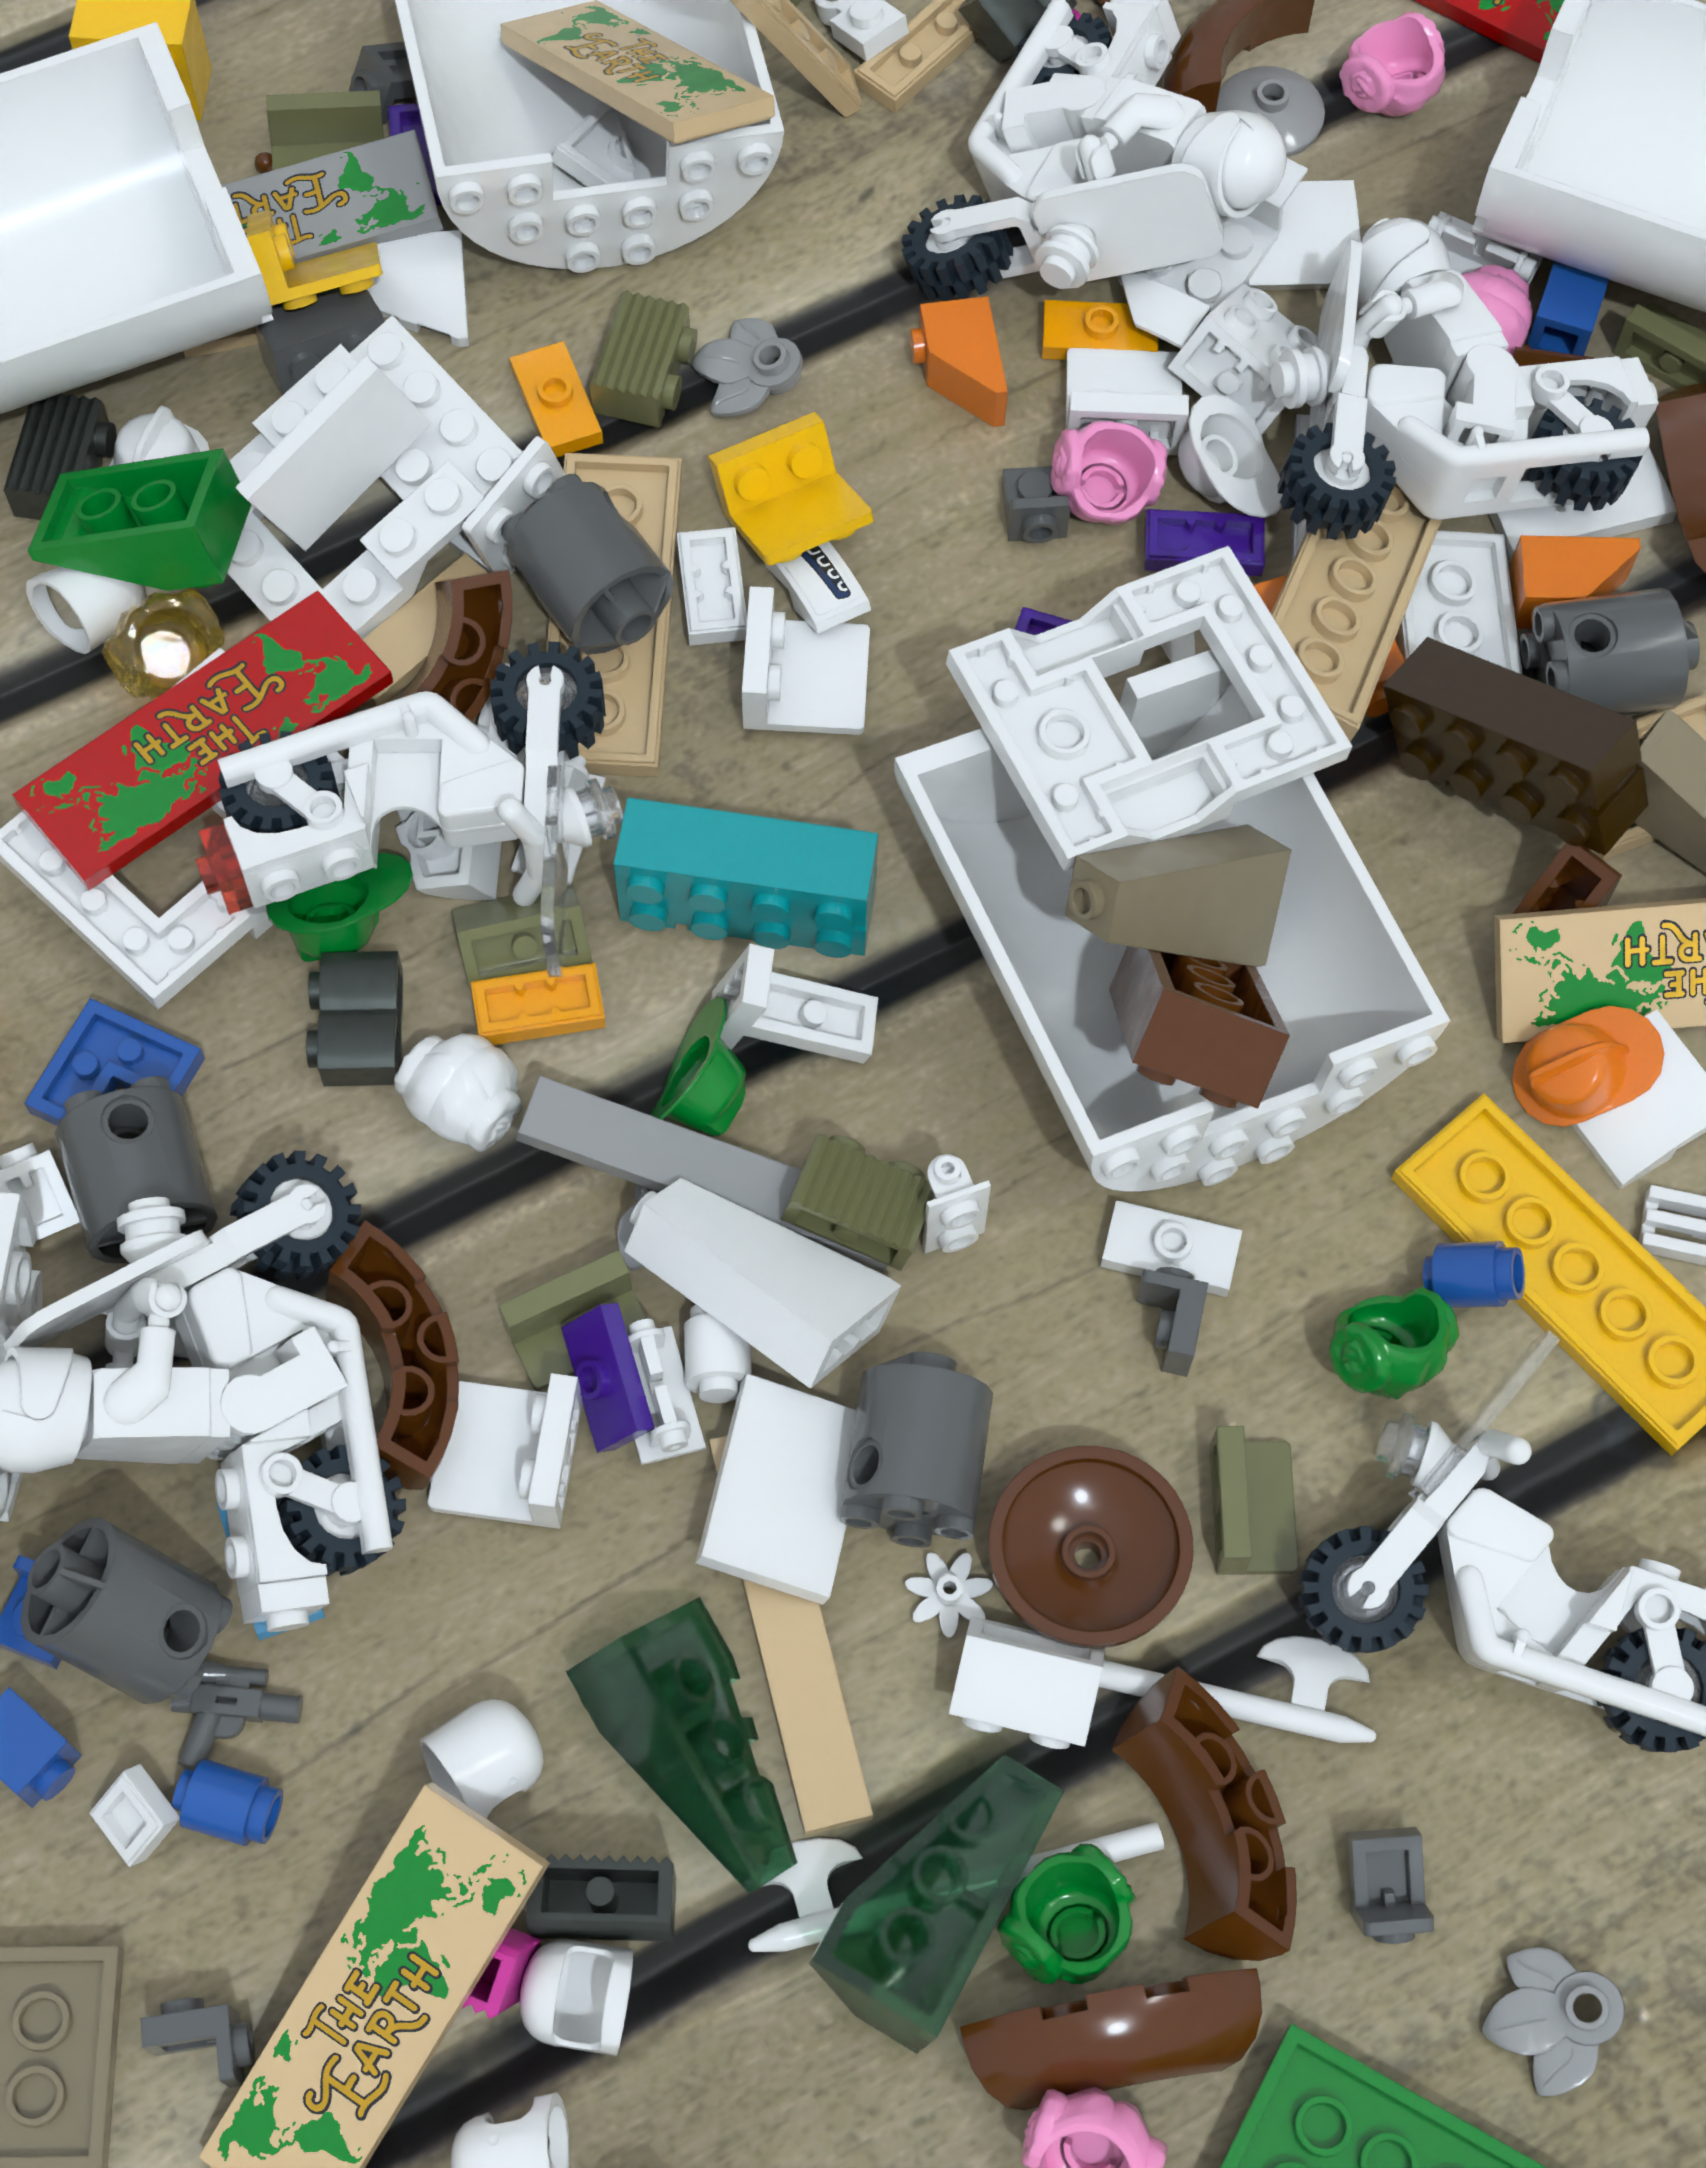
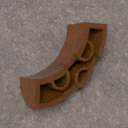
M1216 0L1196 17L1178 41L1172 54V59L1166 67L1161 88L1198 100L1205 107L1207 113L1216 112L1221 81L1226 75L1227 66L1242 50L1251 51L1268 41L1280 37L1308 33L1315 0Z
M1706 382L1680 388L1657 398L1659 404L1656 410L1666 468L1678 518L1695 563L1706 573Z
M509 570L435 583L437 592V622L431 648L416 677L394 700L424 691L437 693L473 722L491 694V679L495 680V669L502 662L504 650L508 649L510 641L512 587Z
M365 1220L360 1226L356 1237L348 1244L350 1247L336 1260L329 1270L325 1301L342 1306L352 1312L357 1318L361 1334L371 1347L378 1361L385 1385L387 1412L376 1438L379 1458H383L390 1465L384 1472L385 1476L389 1481L398 1476L404 1489L423 1490L430 1483L442 1462L452 1436L458 1411L459 1357L455 1335L447 1312L442 1311L435 1295L425 1282L426 1275L422 1269L388 1235Z
M1177 1666L1152 1685L1135 1705L1121 1727L1111 1750L1126 1761L1149 1786L1163 1807L1177 1836L1185 1863L1189 1893L1187 1925L1183 1939L1206 1952L1233 1960L1262 1961L1281 1956L1289 1952L1295 1928L1297 1891L1295 1867H1285L1278 1827L1284 1825L1286 1821L1277 1795L1265 1769L1255 1772L1245 1753L1232 1736V1734L1240 1730L1234 1720L1196 1680Z
M1257 1968L1191 1975L1182 1978L1183 1981L1162 1983L1145 1988L1143 1984L1087 1994L1085 1995L1086 2001H1072L1044 2008L1039 2005L961 2026L963 2044L971 2068L986 2092L1005 2107L1024 2111L1039 2107L1043 2096L1049 2089H1055L1069 2095L1095 2086L1103 2091L1158 2080L1223 2071L1244 2057L1257 2036L1262 2015L1261 1988Z

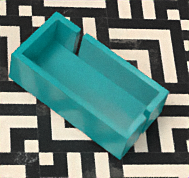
M627 797L613 864L620 921L630 922L633 926L646 931H660L665 927L675 929L676 924L687 925L688 931L708 940H721L727 936L750 939L760 946L771 949H782L788 945L812 948L824 956L843 958L850 954L865 956L876 893L878 833Z

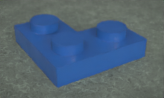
M90 998L24 1104L30 1114L58 1126L59 1121L67 1115L64 1106L65 1101L69 1097L83 1091L97 1090L104 1095L115 1091L117 1086L127 1089L140 1079L150 1076H163L168 1079L171 1090L179 1093L182 1098L205 1057L201 1048Z

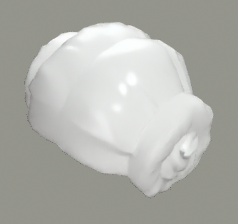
M462 1033L447 1040H442L435 1035L426 1037L415 1045L409 1054L404 1056L401 1066L394 1077L396 1092L403 1097L407 1109L416 1119L426 1124L439 1136L450 1141L467 1144L477 1152L486 1151L496 1141L500 1140L509 1130L512 1121L517 1117L522 1108V1100L517 1094L518 1071L504 1051L494 1047L489 1040L480 1035Z

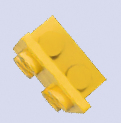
M270 209L247 215V240L262 273L271 306L282 303L284 310L302 308L318 300L316 293L338 287L341 294L356 293L374 285L373 278L383 274L377 242L295 264L293 259L295 252L286 224L275 225Z
M815 411L708 456L724 516L766 565L770 566L776 563L793 561L809 549L830 540L847 538L857 529L874 521L871 508L836 472L824 421Z

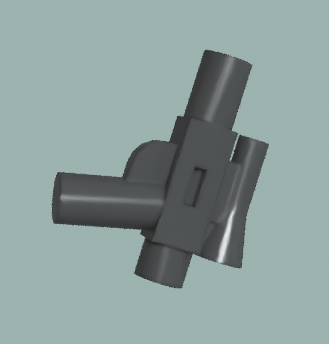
M204 1659L202 1663V1680L194 1693L181 1701L171 1696V1712L190 1713L195 1716L177 1762L178 1765L191 1770H195L202 1759L209 1758L215 1739L235 1738L243 1731L246 1721L263 1723V1720L299 1724L303 1709L302 1696L265 1693L263 1690L251 1689L252 1685L267 1686L269 1670L226 1666L208 1659Z

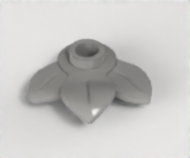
M745 318L733 322L730 339H717L703 346L693 357L691 366L702 377L719 384L711 404L710 411L714 417H732L758 409L769 394H783L795 387L801 377L803 358L797 345L791 340L778 338L776 331L770 323L758 318Z
M1536 1947L1507 1956L1508 1970L1518 1989L1505 1995L1493 2006L1486 2017L1482 2033L1491 2042L1505 2050L1521 2055H1534L1533 2072L1537 2094L1540 2096H1557L1567 2093L1582 2085L1593 2075L1598 2059L1599 2044L1609 2041L1620 2030L1625 2016V2005L1622 1995L1615 1984L1605 1976L1590 1971L1577 1972L1560 1953L1553 1950ZM1583 1994L1595 1995L1602 2004V2013L1594 2022H1582L1575 2015L1574 2003Z

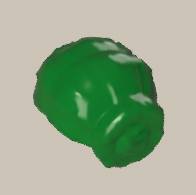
M1423 1286L1411 1290L1403 1296L1380 1295L1361 1301L1354 1307L1339 1313L1334 1322L1329 1349L1335 1374L1354 1391L1360 1393L1367 1392L1379 1397L1384 1396L1388 1399L1398 1400L1406 1392L1414 1391L1426 1385L1444 1369L1447 1362V1353L1452 1350L1460 1336L1457 1317L1450 1305L1442 1300L1440 1295Z
M1080 1843L1071 1852L1057 1853L1044 1858L1034 1867L1029 1875L1022 1878L1015 1889L1011 1890L1009 1913L1000 1921L997 1927L1001 1943L1023 1967L1024 1971L1033 1980L1041 1984H1054L1058 1979L1065 1980L1071 1984H1084L1095 1980L1103 1974L1112 1962L1117 1960L1127 1948L1133 1928L1130 1907L1135 1902L1136 1896L1132 1891L1131 1885L1127 1884V1879L1121 1869L1107 1855H1104L1093 1844Z

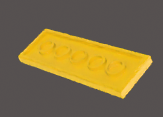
M1485 1093L1394 1171L1391 1180L1454 1242L1502 1241L1506 1247L1520 1248L1525 1266V1288L1522 1298L1514 1301L1671 1457L1706 1425V1307Z

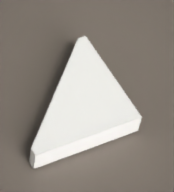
M603 102L593 109L554 149L552 155L553 163L587 187L635 180L634 171L636 167L627 132L622 129L618 111Z

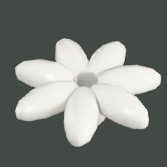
M930 1552L927 1554L926 1564L931 1579L913 1577L905 1581L907 1590L926 1598L913 1612V1621L921 1623L930 1620L939 1613L942 1632L947 1638H951L956 1632L959 1614L969 1621L971 1616L986 1619L981 1607L971 1598H976L989 1592L993 1587V1582L986 1578L967 1579L972 1563L969 1553L961 1554L948 1571L944 1561L937 1554ZM951 1588L955 1592L947 1594L944 1592V1589Z

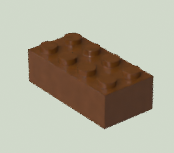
M1127 946L1109 992L1132 1063L1138 1065L1136 1070L1146 1078L1160 1084L1172 1086L1176 1079L1200 1087L1199 1094L1223 1107L1236 1108L1238 1102L1258 1109L1290 1034L1257 968Z

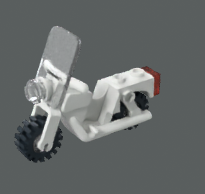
M549 641L548 652H539L538 642L527 645L529 656L523 658L517 649L508 655L510 667L500 662L495 669L497 680L491 679L490 700L494 723L498 736L502 742L507 740L510 751L518 755L523 747L525 748L526 774L521 762L491 740L447 700L437 693L429 691L418 692L295 734L280 731V739L274 741L271 740L269 732L259 734L261 745L253 747L247 739L239 744L241 752L230 753L226 757L217 759L220 767L218 780L221 789H219V793L227 818L223 819L224 823L199 831L206 855L195 859L207 894L211 895L220 892L227 912L230 915L253 907V905L254 908H258L273 902L284 901L296 894L334 881L348 879L368 869H377L380 819L395 810H412L429 817L439 825L444 842L452 848L520 839L523 842L527 868L513 890V900L519 906H530L534 904L541 894V934L548 976L562 977L569 843L587 848L592 846V839L603 836L605 840L613 839L616 837L615 824L623 821L622 809L612 786L601 788L597 779L593 778L585 781V788L576 791L572 786L564 788L565 751L569 760L579 756L578 743L580 742L589 749L595 743L594 732L601 734L604 728L603 716H606L600 671H595V663L589 656L581 660L580 649L570 645L564 655L561 654L560 642ZM349 748V758L332 764L331 761L328 762V754ZM345 791L344 809L339 792Z
M1548 1330L1534 1340L1511 1365L1451 1439L1437 1422L1430 1420L1427 1426L1415 1422V1415L1406 1412L1402 1414L1398 1424L1387 1420L1380 1436L1375 1459L1386 1463L1385 1477L1395 1480L1398 1474L1411 1478L1410 1484L1412 1487L1407 1494L1413 1498V1501L1404 1508L1387 1530H1373L1372 1526H1359L1354 1529L1347 1528L1331 1535L1311 1551L1305 1560L1307 1563L1304 1570L1300 1572L1298 1584H1301V1595L1298 1596L1300 1608L1304 1607L1308 1617L1305 1620L1311 1630L1316 1629L1322 1636L1320 1639L1330 1646H1338L1342 1648V1651L1349 1653L1359 1652L1367 1654L1393 1647L1401 1640L1406 1639L1415 1630L1413 1627L1417 1621L1422 1620L1426 1608L1423 1607L1424 1598L1429 1596V1584H1424L1422 1573L1426 1572L1422 1561L1417 1562L1415 1559L1437 1533L1458 1652L1465 1662L1476 1668L1605 1710L1607 1716L1603 1717L1608 1727L1616 1728L1621 1733L1620 1739L1627 1744L1640 1746V1750L1666 1753L1691 1750L1700 1746L1699 1742L1706 1739V1640H1699L1695 1637L1697 1632L1688 1628L1678 1629L1675 1627V1624L1678 1620L1688 1624L1706 1638V1586L1705 1589L1681 1582L1679 1581L1680 1569L1658 1561L1641 1558L1638 1567L1629 1566L1615 1570L1611 1576L1607 1577L1597 1591L1591 1593L1577 1592L1562 1581L1552 1563L1549 1544L1553 1540L1554 1533L1549 1524L1490 1489L1478 1488L1470 1491L1479 1479L1489 1481L1498 1476L1500 1472L1498 1459L1514 1465L1524 1464L1530 1459L1532 1455L1531 1446L1525 1439L1488 1428L1552 1352L1560 1339ZM1618 1625L1628 1632L1617 1639L1618 1643L1613 1648L1607 1649L1601 1658L1605 1660L1603 1669L1595 1670L1584 1666L1610 1633L1617 1631Z

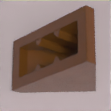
M1565 843L1512 914L1607 906L1622 874L1584 845L1572 846Z

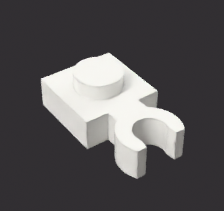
M815 0L818 18L823 24L831 26L833 38L866 62L909 33L906 15L885 0H837L832 2Z

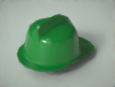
M378 853L377 869L371 868L357 873L348 879L334 881L296 894L287 900L267 904L268 920L277 928L290 932L297 953L304 962L320 960L322 952H357L368 944L379 922V912L398 901L409 889L414 876L411 864L400 855Z
M717 996L710 1000L688 1028L674 1058L664 1092L652 1111L651 1116L661 1120L667 1116L693 1130H702L712 1136H720L729 1128L741 1108L746 1094V1070L740 1060L720 1038L727 1013L726 999Z

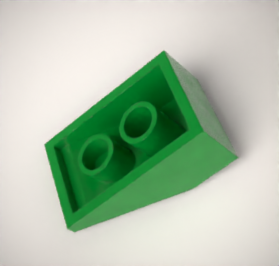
M223 448L61 473L28 548V553L33 561L166 591L193 587L199 589L207 588L214 584L224 583L250 511L251 503L235 488L240 481Z

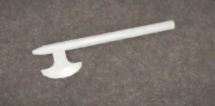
M1303 1636L1277 1638L1263 1645L1257 1655L1259 1658L1280 1664L1289 1671L1293 1680L1290 1703L1198 1682L1218 1701L1228 1715L1234 1719L1337 1743H1371L1376 1739L1374 1730L1347 1716L1325 1711L1328 1689L1331 1684L1343 1679L1370 1683L1368 1669L1357 1656L1342 1651V1648L1338 1646H1330L1319 1638ZM1104 1660L1099 1687L1143 1697L1152 1685L1166 1674Z
M1153 1822L834 1909L828 1890V1879L831 1873L836 1868L863 1859L855 1846L840 1839L818 1837L797 1840L775 1849L761 1859L749 1875L748 1889L773 1884L787 1888L794 1897L799 1918L779 1923L750 1939L748 1948L752 1952H787L1015 1889L1022 1878L1029 1875L1034 1867L1044 1858L1057 1853L1071 1852L1080 1843L1097 1846L1104 1855H1107L1115 1863L1163 1850V1837L1158 1823Z

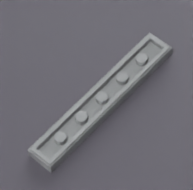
M539 1076L516 1141L658 1192L678 1179L683 1178L864 1266L884 1272L888 1266L781 1220L801 1171L800 1169Z

